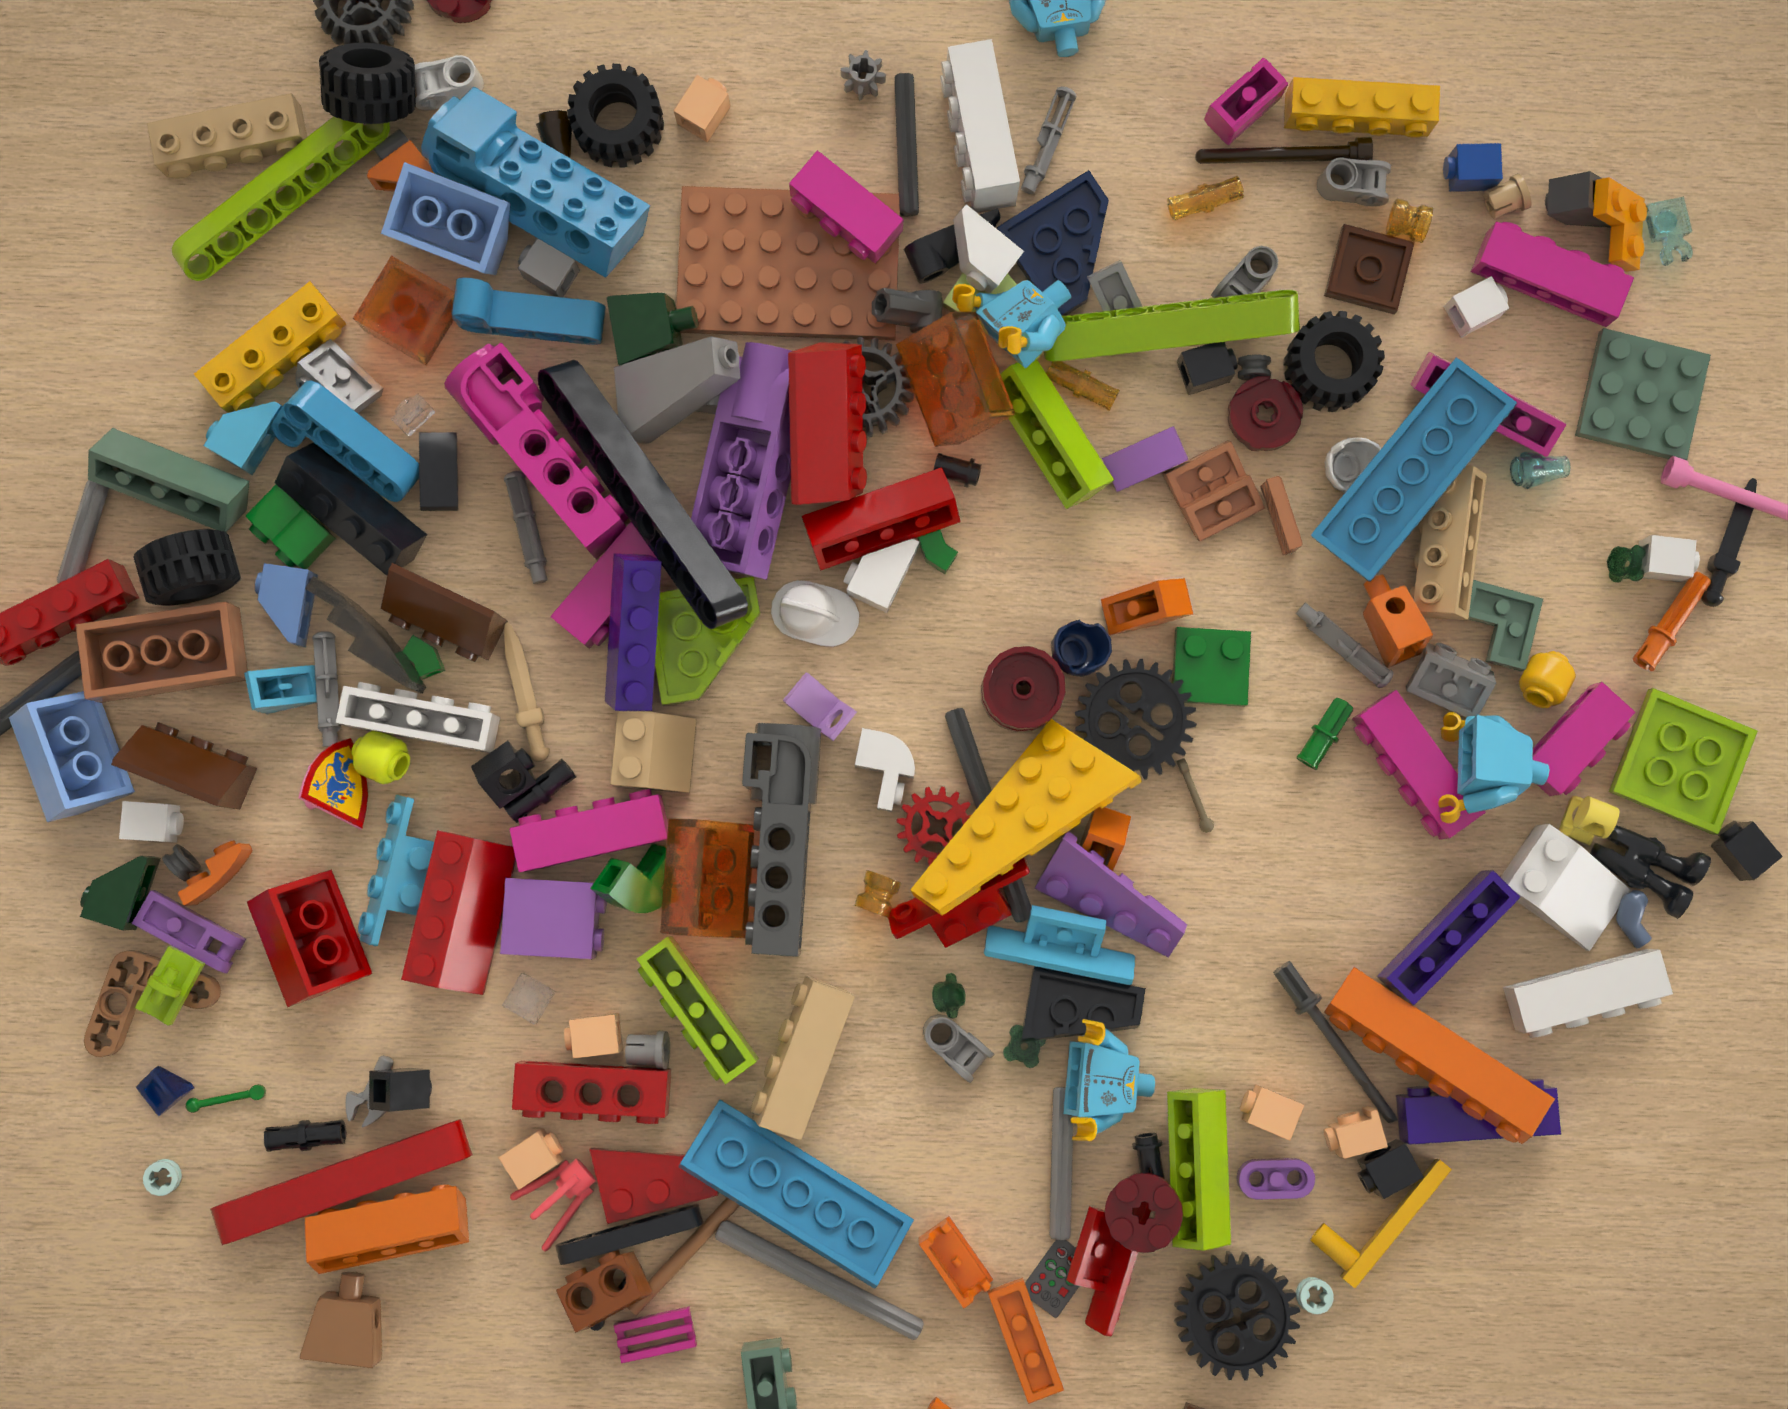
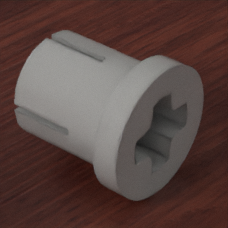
M658 1031L657 1035L629 1034L625 1047L627 1064L656 1065L657 1069H667L670 1059L669 1033L667 1031Z

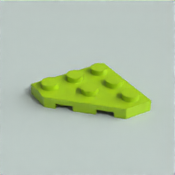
M754 577L734 579L746 596L748 603L747 614L714 629L707 628L701 622L679 589L660 592L655 668L662 706L700 700L760 616Z

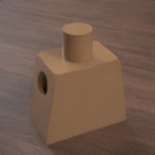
M342 1272L339 1292L327 1291L318 1298L302 1346L300 1359L373 1368L381 1361V1300L379 1297L362 1295L364 1274Z

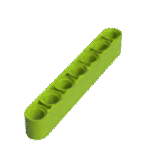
M333 116L182 234L172 246L174 259L185 275L191 280L202 281L211 277L368 154L373 148L382 143L388 137L390 123L364 125ZM343 140L340 146L334 148L338 142ZM314 163L311 169L306 170L310 164ZM286 186L283 191L276 193L279 188ZM257 209L253 214L248 215L251 210ZM228 231L225 236L218 238L222 233ZM199 254L196 259L189 261L192 256Z
M1277 290L1062 316L1066 324L1065 330L1057 337L1053 347L1048 351H1044V356L1047 361H1066L1295 333L1300 330L1298 292L1295 290Z

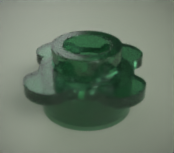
M1635 545L1631 549L1617 546L1612 549L1607 559V568L1611 581L1619 583L1623 579H1631L1634 582H1638L1644 577L1642 559L1645 557L1646 551L1642 546ZM1629 561V566L1625 567L1626 562Z
M949 973L946 975V981L938 982L934 985L932 999L935 1008L939 1012H946L947 1016L953 1019L957 1017L960 1006L965 1004L966 994L963 986L959 983L957 984L956 975Z
M1015 1025L1010 1029L1011 1039L1008 1046L1003 1049V1055L1008 1061L1018 1060L1023 1062L1026 1067L1033 1068L1039 1063L1038 1054L1040 1047L1045 1044L1046 1039L1020 1042L1023 1026ZM1022 1043L1028 1044V1048L1026 1050L1021 1049Z

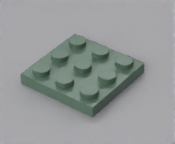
M1603 328L1598 333L1575 436L1665 459L1676 456L1687 460L1711 355Z

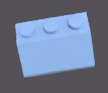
M404 162L381 234L484 274L496 275L508 241L510 202Z
M84 691L26 703L9 717L47 822L85 813L135 792L128 772L111 765L113 758L120 750L103 704L85 699Z

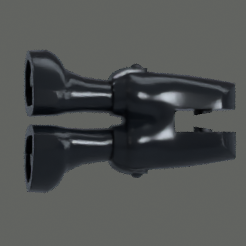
M1618 825L1615 826L1610 836L1606 839L1612 841L1617 846L1619 845L1627 849L1624 856L1616 853L1613 849L1594 844L1590 851L1594 858L1608 870L1626 880L1629 887L1637 889L1648 887L1662 899L1667 914L1677 919L1689 907L1694 893L1691 889L1681 884L1673 883L1655 874L1650 869V865L1658 866L1673 874L1682 882L1695 886L1704 878L1711 864V857L1702 852L1693 853L1688 857H1677L1666 853L1665 846L1657 838H1647Z

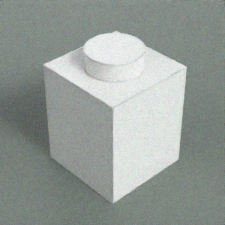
M1492 276L1454 295L1443 306L1461 338L1500 318L1509 309L1507 304L1508 297L1504 288L1500 284H1496Z
M1651 535L1640 540L1636 577L1672 582H1682L1692 578L1700 562L1699 552L1696 551L1697 540Z
M123 801L119 839L177 843V835L182 833L184 825L183 814L180 813V805Z

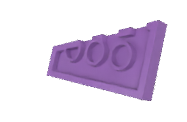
M1070 831L1065 833L1038 879L1035 889L1089 917L1106 920V926L1169 958L1184 935L1187 924L1151 895L1143 896L1133 887L1134 882L1123 873L1118 876L1103 864L1105 859L1094 850L1087 852L1076 843L1078 838Z

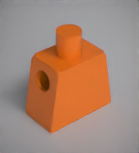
M1383 574L1375 576L1371 582L1366 581L1363 585L1371 600L1368 602L1363 616L1385 666L1389 668L1420 655L1432 638L1433 633L1405 586H1400L1391 590Z

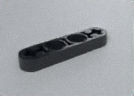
M694 1204L569 1239L555 1245L560 1265H565L693 1229L704 1223L699 1204Z

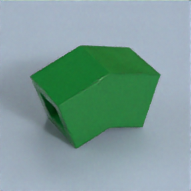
M941 530L918 537L925 562L946 574L958 556V551L945 544Z
M412 635L400 655L414 663L419 677L426 679L445 671L438 650Z

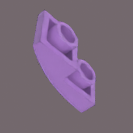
M1174 426L1102 458L1114 479L1113 484L1117 492L1189 460Z

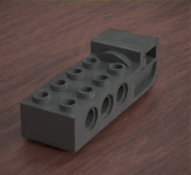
M757 723L755 733L746 734L742 784L748 790H751L750 800L762 801V807H755L753 829L760 831L759 846L752 845L751 868L757 869V883H750L748 893V906L755 907L754 922H747L745 945H752V954L795 957L801 955L811 804L817 803L821 728ZM757 746L772 747L770 771L759 770L758 779H755ZM778 830H787L790 834V844L783 850H776L772 846V835ZM776 867L784 868L788 875L787 883L779 889L771 886L769 882V874ZM772 905H779L785 912V920L778 927L772 926L766 919L767 910Z

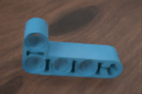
M458 278L456 279L452 318L461 329L475 333L599 345L602 342L606 306L590 300L493 290L491 285L483 280Z
M306 381L283 405L272 423V432L280 442L289 447H297L308 437L387 500L393 502L401 501L419 480V463L411 455L318 382Z

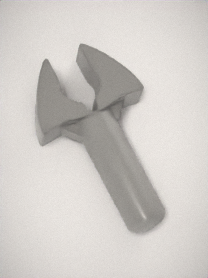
M380 1056L374 1070L391 1069L394 1062L388 1056ZM369 1081L363 1092L357 1094L350 1091L346 1095L345 1103L348 1121L354 1120L359 1105L368 1101L369 1113L362 1127L372 1124L386 1113V1111L369 1109Z

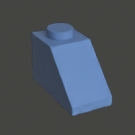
M264 563L263 571L258 573L255 581V592L258 594V601L289 643L306 648L318 575L308 569Z

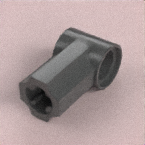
M882 288L876 292V296L872 301V315L876 317L877 322L910 327V332L914 334L929 335L940 333L943 331L942 293L935 290H919L911 293Z

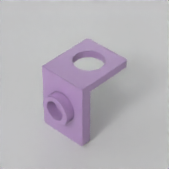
M807 672L783 699L789 707L810 725L821 728V733L832 741L836 739L857 713L853 708L835 697ZM842 714V717L839 720V722L835 726L830 728L833 720L838 715Z

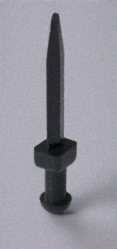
M1752 478L1744 489L1756 493L1757 480ZM1735 503L1719 551L1709 559L1707 567L1712 573L1711 584L1701 597L1702 602L1709 607H1716L1723 602L1722 592L1726 580L1739 569L1741 562L1736 560L1754 508Z

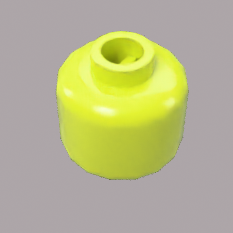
M370 731L363 737H359L353 744L351 754L355 771L379 784H389L401 779L409 768L410 755L408 754L407 745L397 737L387 733Z

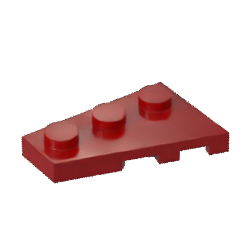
M604 1148L589 1149L607 1224L719 1195L718 1191L678 1167L686 1154H659L631 1150H605Z

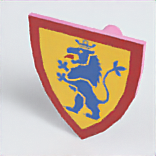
M349 738L330 745L317 755L308 767L298 798L303 800L309 809L318 808L358 829H362L368 802L367 778L360 775L354 769L353 756L351 754L354 743Z

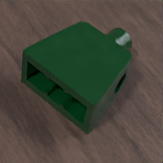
M665 293L614 295L607 297L618 365L682 346L681 331L698 328L699 326L694 306L676 309L674 300Z

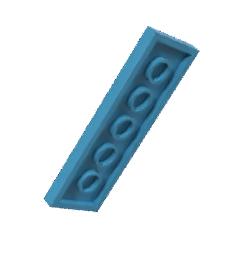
M1456 357L1311 534V537L1363 578L1371 582L1515 408L1517 402Z
M722 1100L718 1101L678 1166L874 1289L881 1281L914 1221L908 1215L774 1132L759 1127L753 1119Z

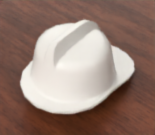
M799 580L790 582L777 591L772 601L771 615L777 628L785 635L809 643L829 647L844 644L854 635L859 625V612L856 603L851 597L838 589L818 583Z

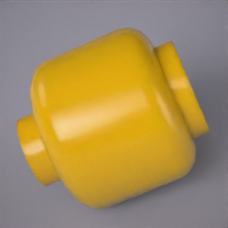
M1550 651L1533 655L1519 679V687L1523 692V697L1530 704L1540 708H1549L1563 703L1576 678L1575 670L1567 657L1559 652Z

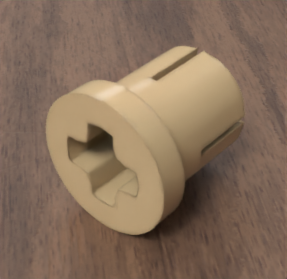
M1519 173L1510 176L1509 181L1483 192L1486 208L1493 219L1516 209L1524 211L1531 208L1532 205L1528 186Z

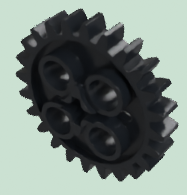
M1125 659L1123 670L1119 672L1112 663L1109 664L1110 676L1107 678L1100 672H1097L1098 686L1090 683L1085 685L1091 693L1090 697L1079 696L1078 701L1086 706V710L1075 712L1076 717L1085 720L1084 724L1075 727L1076 732L1087 733V737L1084 738L1085 741L1132 771L1140 770L1144 780H1147L1148 769L1153 768L1159 776L1162 775L1161 764L1163 762L1174 768L1176 764L1172 755L1174 753L1180 756L1186 755L1185 750L1180 746L1181 742H1193V738L1185 733V729H1193L1197 725V723L1187 720L1188 715L1196 712V707H1185L1184 705L1192 697L1191 692L1183 694L1178 692L1184 681L1181 679L1171 683L1169 681L1172 674L1171 669L1167 670L1162 676L1157 674V662L1152 665L1150 670H1145L1143 659H1139L1136 669H1131L1128 660ZM1128 684L1137 685L1142 691L1140 700L1136 703L1124 702L1120 696L1124 686ZM1108 700H1115L1131 714L1135 715L1138 711L1143 712V722L1160 732L1164 736L1163 740H1157L1139 725L1134 726L1133 729L1129 728V719L1109 706ZM1155 707H1168L1173 714L1172 720L1166 725L1154 723L1151 718V712ZM1113 714L1120 720V727L1115 733L1106 734L1099 729V721L1104 715ZM1136 736H1144L1151 743L1149 752L1143 756H1137L1129 749L1130 741Z
M1226 1251L1224 1263H1221L1215 1255H1211L1212 1267L1208 1269L1199 1262L1197 1265L1201 1275L1199 1277L1189 1273L1186 1275L1192 1284L1191 1288L1179 1287L1178 1289L1186 1298V1301H1179L1174 1304L1177 1310L1184 1312V1315L1174 1319L1175 1324L1180 1327H1186L1185 1330L1178 1334L1181 1342L1192 1341L1185 1350L1189 1356L1200 1352L1196 1362L1201 1368L1211 1361L1210 1372L1214 1376L1223 1367L1228 1380H1232L1235 1370H1239L1241 1377L1246 1381L1248 1380L1249 1369L1252 1368L1262 1377V1364L1267 1363L1270 1367L1276 1369L1277 1365L1273 1357L1278 1354L1281 1357L1287 1358L1288 1354L1282 1348L1283 1344L1296 1343V1340L1288 1334L1289 1330L1300 1328V1325L1295 1320L1290 1319L1291 1315L1300 1312V1308L1297 1305L1288 1304L1289 1301L1296 1297V1293L1292 1289L1282 1290L1289 1280L1284 1275L1274 1279L1278 1268L1273 1264L1263 1270L1264 1259L1260 1256H1257L1252 1264H1250L1249 1255L1243 1251L1239 1261H1235L1233 1254L1230 1251ZM1248 1281L1255 1282V1294L1248 1299L1240 1298L1238 1293L1240 1286ZM1214 1295L1221 1298V1305L1217 1311L1213 1313L1203 1311V1303L1206 1298ZM1263 1301H1268L1267 1307L1263 1309H1253L1259 1306ZM1235 1308H1239L1243 1312L1240 1314L1241 1321L1239 1323H1235L1232 1320L1234 1316L1232 1310ZM1260 1318L1270 1319L1271 1324L1268 1332L1263 1335L1253 1333V1326ZM1220 1322L1210 1330L1205 1329L1208 1323ZM1226 1332L1234 1333L1235 1342L1230 1348H1218L1217 1342L1220 1335Z

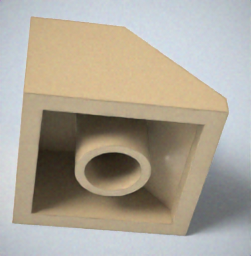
M617 711L610 785L623 788L690 793L697 719L655 712Z

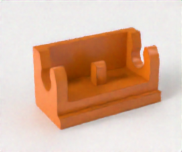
M950 1216L918 1238L920 1247L963 1308L970 1305L974 1300L973 1297L979 1292H986L990 1289V1282L993 1281L992 1276Z

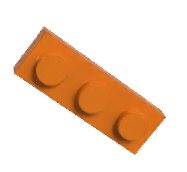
M1023 1277L988 1290L990 1301L1028 1404L1064 1391Z

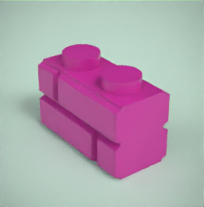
M1262 58L1251 68L1250 72H1246L1209 106L1204 121L1229 146L1282 98L1288 82L1267 59Z

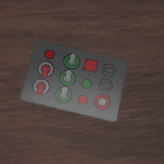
M1055 1240L1025 1282L1031 1300L1055 1318L1059 1316L1080 1287L1066 1280L1076 1247L1066 1240Z

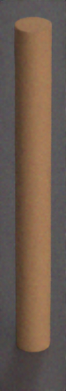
M726 1198L703 1222L704 1224L686 1240L648 1281L653 1294L627 1308L637 1316L718 1230L720 1224L726 1221L740 1205Z

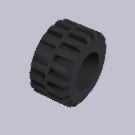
M350 43L327 50L323 53L324 55L320 56L321 102L323 109L329 112L330 115L354 123L381 124L403 119L415 110V64L413 58L406 52L377 43Z
M612 63V69L606 70L604 64L597 66V73L592 74L589 70L583 74L585 79L583 83L578 80L573 86L576 95L569 94L568 104L570 109H567L570 126L580 148L584 153L588 152L590 159L598 162L599 159H602L604 166L612 167L613 162H618L619 167L624 168L627 167V161L633 160L636 165L642 162L640 155L645 153L649 157L654 152L652 143L659 145L662 138L660 130H664V121L657 92L654 86L650 85L648 78L643 73L638 76L636 69L628 66L626 71H623L621 64ZM612 103H627L637 110L633 120L624 128L607 130L596 124V119L601 110Z
M1329 311L1324 312L1320 318H1317V316L1313 317L1305 326H1302L1287 348L1288 353L1284 357V365L1288 366L1284 375L1286 381L1292 380L1291 386L1303 395L1301 397L1303 404L1306 405L1308 401L1314 403L1312 409L1321 411L1323 407H1328V412H1336L1340 407L1345 410L1350 408L1355 402L1358 403L1378 382L1377 378L1382 374L1384 368L1380 363L1385 359L1384 350H1378L1382 341L1379 335L1376 337L1371 335L1375 328L1370 323L1364 327L1360 324L1362 317L1356 314L1352 319L1347 318L1346 311H1339L1336 316H1333L1332 312ZM1322 345H1334L1341 348L1351 360V376L1345 379H1334L1325 375L1316 364L1315 349Z
M198 529L171 534L146 544L133 556L147 603L155 605H181L204 600L229 590L241 579L229 534L224 531Z

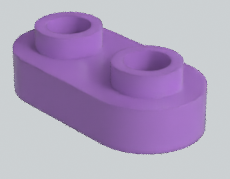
M1297 1158L1251 1159L1240 1166L1237 1172V1184L1240 1190L1252 1199H1296L1305 1197L1312 1191L1315 1185V1174L1306 1162ZM1298 1171L1299 1180L1294 1184H1290L1287 1180L1289 1172ZM1253 1172H1260L1262 1175L1261 1182L1257 1185H1252L1249 1181V1177Z

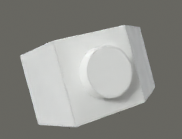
M966 204L953 219L960 271L967 276L966 280L972 287L979 291L985 290L987 293H991L1001 283L1024 251Z
M910 539L862 556L859 565L852 562L843 581L848 584L847 594L887 613L918 551L919 541Z

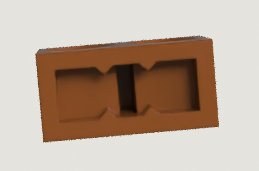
M619 1250L612 1251L599 1258L600 1266L588 1272L586 1267L565 1277L567 1284L557 1289L556 1292L575 1333L587 1330L653 1294L634 1251L623 1254ZM617 1269L623 1271L626 1277V1284L623 1289H619L613 1280ZM584 1287L588 1288L593 1296L590 1307L585 1306L581 1301V1292Z

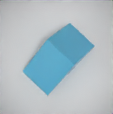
M315 665L255 670L244 673L251 708L254 711L270 714L317 703Z

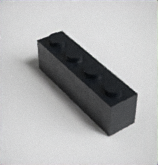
M314 442L286 456L274 482L385 575H388V570L392 563L404 567L414 561L427 536L423 530Z

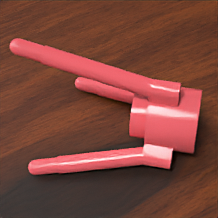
M577 1158L571 1163L565 1160L556 1169L510 1195L511 1200H517L560 1176L556 1181L559 1188L530 1214L532 1220H536L563 1195H566L569 1199L576 1195L542 1245V1250L545 1252L556 1241L582 1202L594 1192L590 1186L596 1182V1179Z

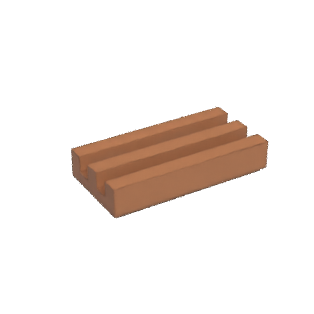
M1276 476L1266 479V482L1260 487L1282 555L1296 552L1302 547L1303 543L1282 478Z

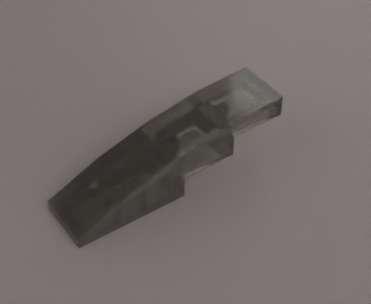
M313 576L306 590L334 606L327 620L355 637L348 651L405 687L423 694L426 689L425 684L407 655L389 633L359 604L331 584Z

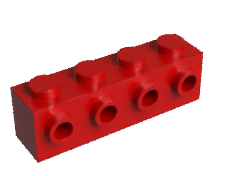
M942 467L801 516L820 571L961 522L955 496Z
M106 559L1 612L0 664L4 666L17 664L23 661L26 655L38 649L53 646L60 641L61 637L71 632H77L76 624L94 622L105 615L118 613L124 610L129 603L139 599L125 567L110 559Z

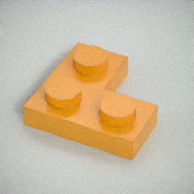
M1610 177L1595 180L1593 216L1611 226L1608 262L1619 266L1625 272L1640 270V260L1645 248L1642 238L1643 221L1647 216L1645 199Z

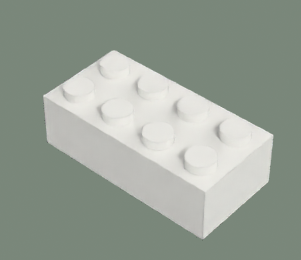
M992 39L950 46L947 51V61L941 62L943 75L940 76L943 96L944 98L948 97L950 110H947L950 132H955L956 145H954L956 164L957 167H964L962 168L963 180H961L964 202H971L972 209L977 213L1015 206L1020 179Z

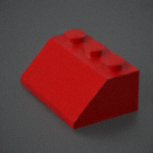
M332 869L267 889L247 901L287 1008L373 974Z

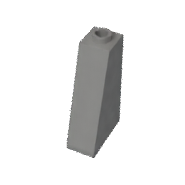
M711 336L614 367L618 417L635 441L645 444L653 442L740 380L737 342Z

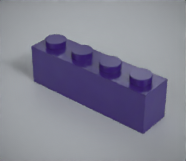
M614 554L605 702L615 711H652L662 561L651 555Z
M1494 870L1480 871L1377 977L1393 993L1410 1004L1415 1005L1520 899V896Z
M1526 1079L1555 1098L1533 1136L1561 1135L1557 1088L1544 1085L1543 1079ZM1428 1086L1408 1087L1407 1094L1396 1095L1400 1141L1406 1144L1503 1138L1496 1132L1497 1127L1485 1119L1478 1120L1471 1117L1462 1109L1461 1103L1450 1096L1445 1098L1435 1092H1431Z

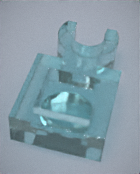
M1684 196L1647 204L1646 222L1651 242L1662 241L1663 248L1660 252L1661 263L1667 266L1674 261L1672 250H1677L1681 255L1682 262H1687L1692 258L1693 250L1691 245L1683 239L1684 236L1692 232Z

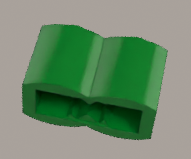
M277 485L245 515L252 523L248 529L264 544L271 540L279 548L275 555L288 567L297 565L302 569H307L336 539L302 505Z

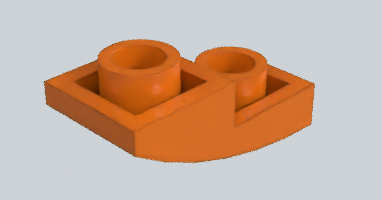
M233 840L213 850L215 856L205 860L211 875L207 871L195 875L186 881L188 887L177 892L183 905L196 906L224 887L239 872L253 851L250 844H236Z

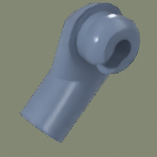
M1633 890L1623 896L1616 916L1618 925L1636 949L1646 945L1652 939L1641 924L1645 907L1648 904V898L1640 890Z

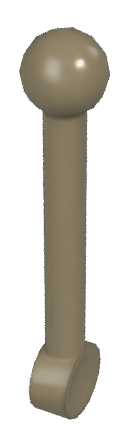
M1185 758L1177 760L1179 770L1183 774L1201 819L1200 829L1206 833L1211 832L1214 828V822L1207 817L1190 775L1188 764Z

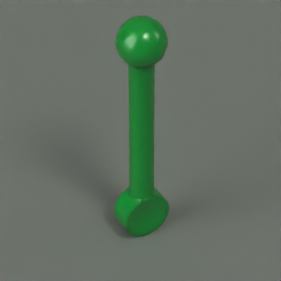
M257 1084L247 1091L203 1100L190 1098L186 1102L185 1107L188 1112L195 1113L202 1107L246 1098L259 1100L265 1096L266 1089L263 1085Z

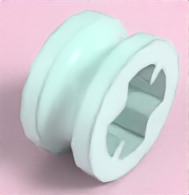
M158 1160L145 1170L143 1184L152 1195H167L179 1186L182 1179L181 1169L173 1160ZM165 1168L170 1172L167 1177H172L171 1183H165L160 1187L155 1182L158 1180V1177L154 1178V1172H160Z
M1316 1277L1303 1279L1296 1289L1298 1304L1312 1314L1327 1312L1334 1301L1331 1287L1325 1281ZM1321 1286L1323 1292L1319 1295L1321 1302L1315 1304L1310 1301L1308 1304L1306 1301L1310 1297L1308 1290L1311 1287L1319 1290Z

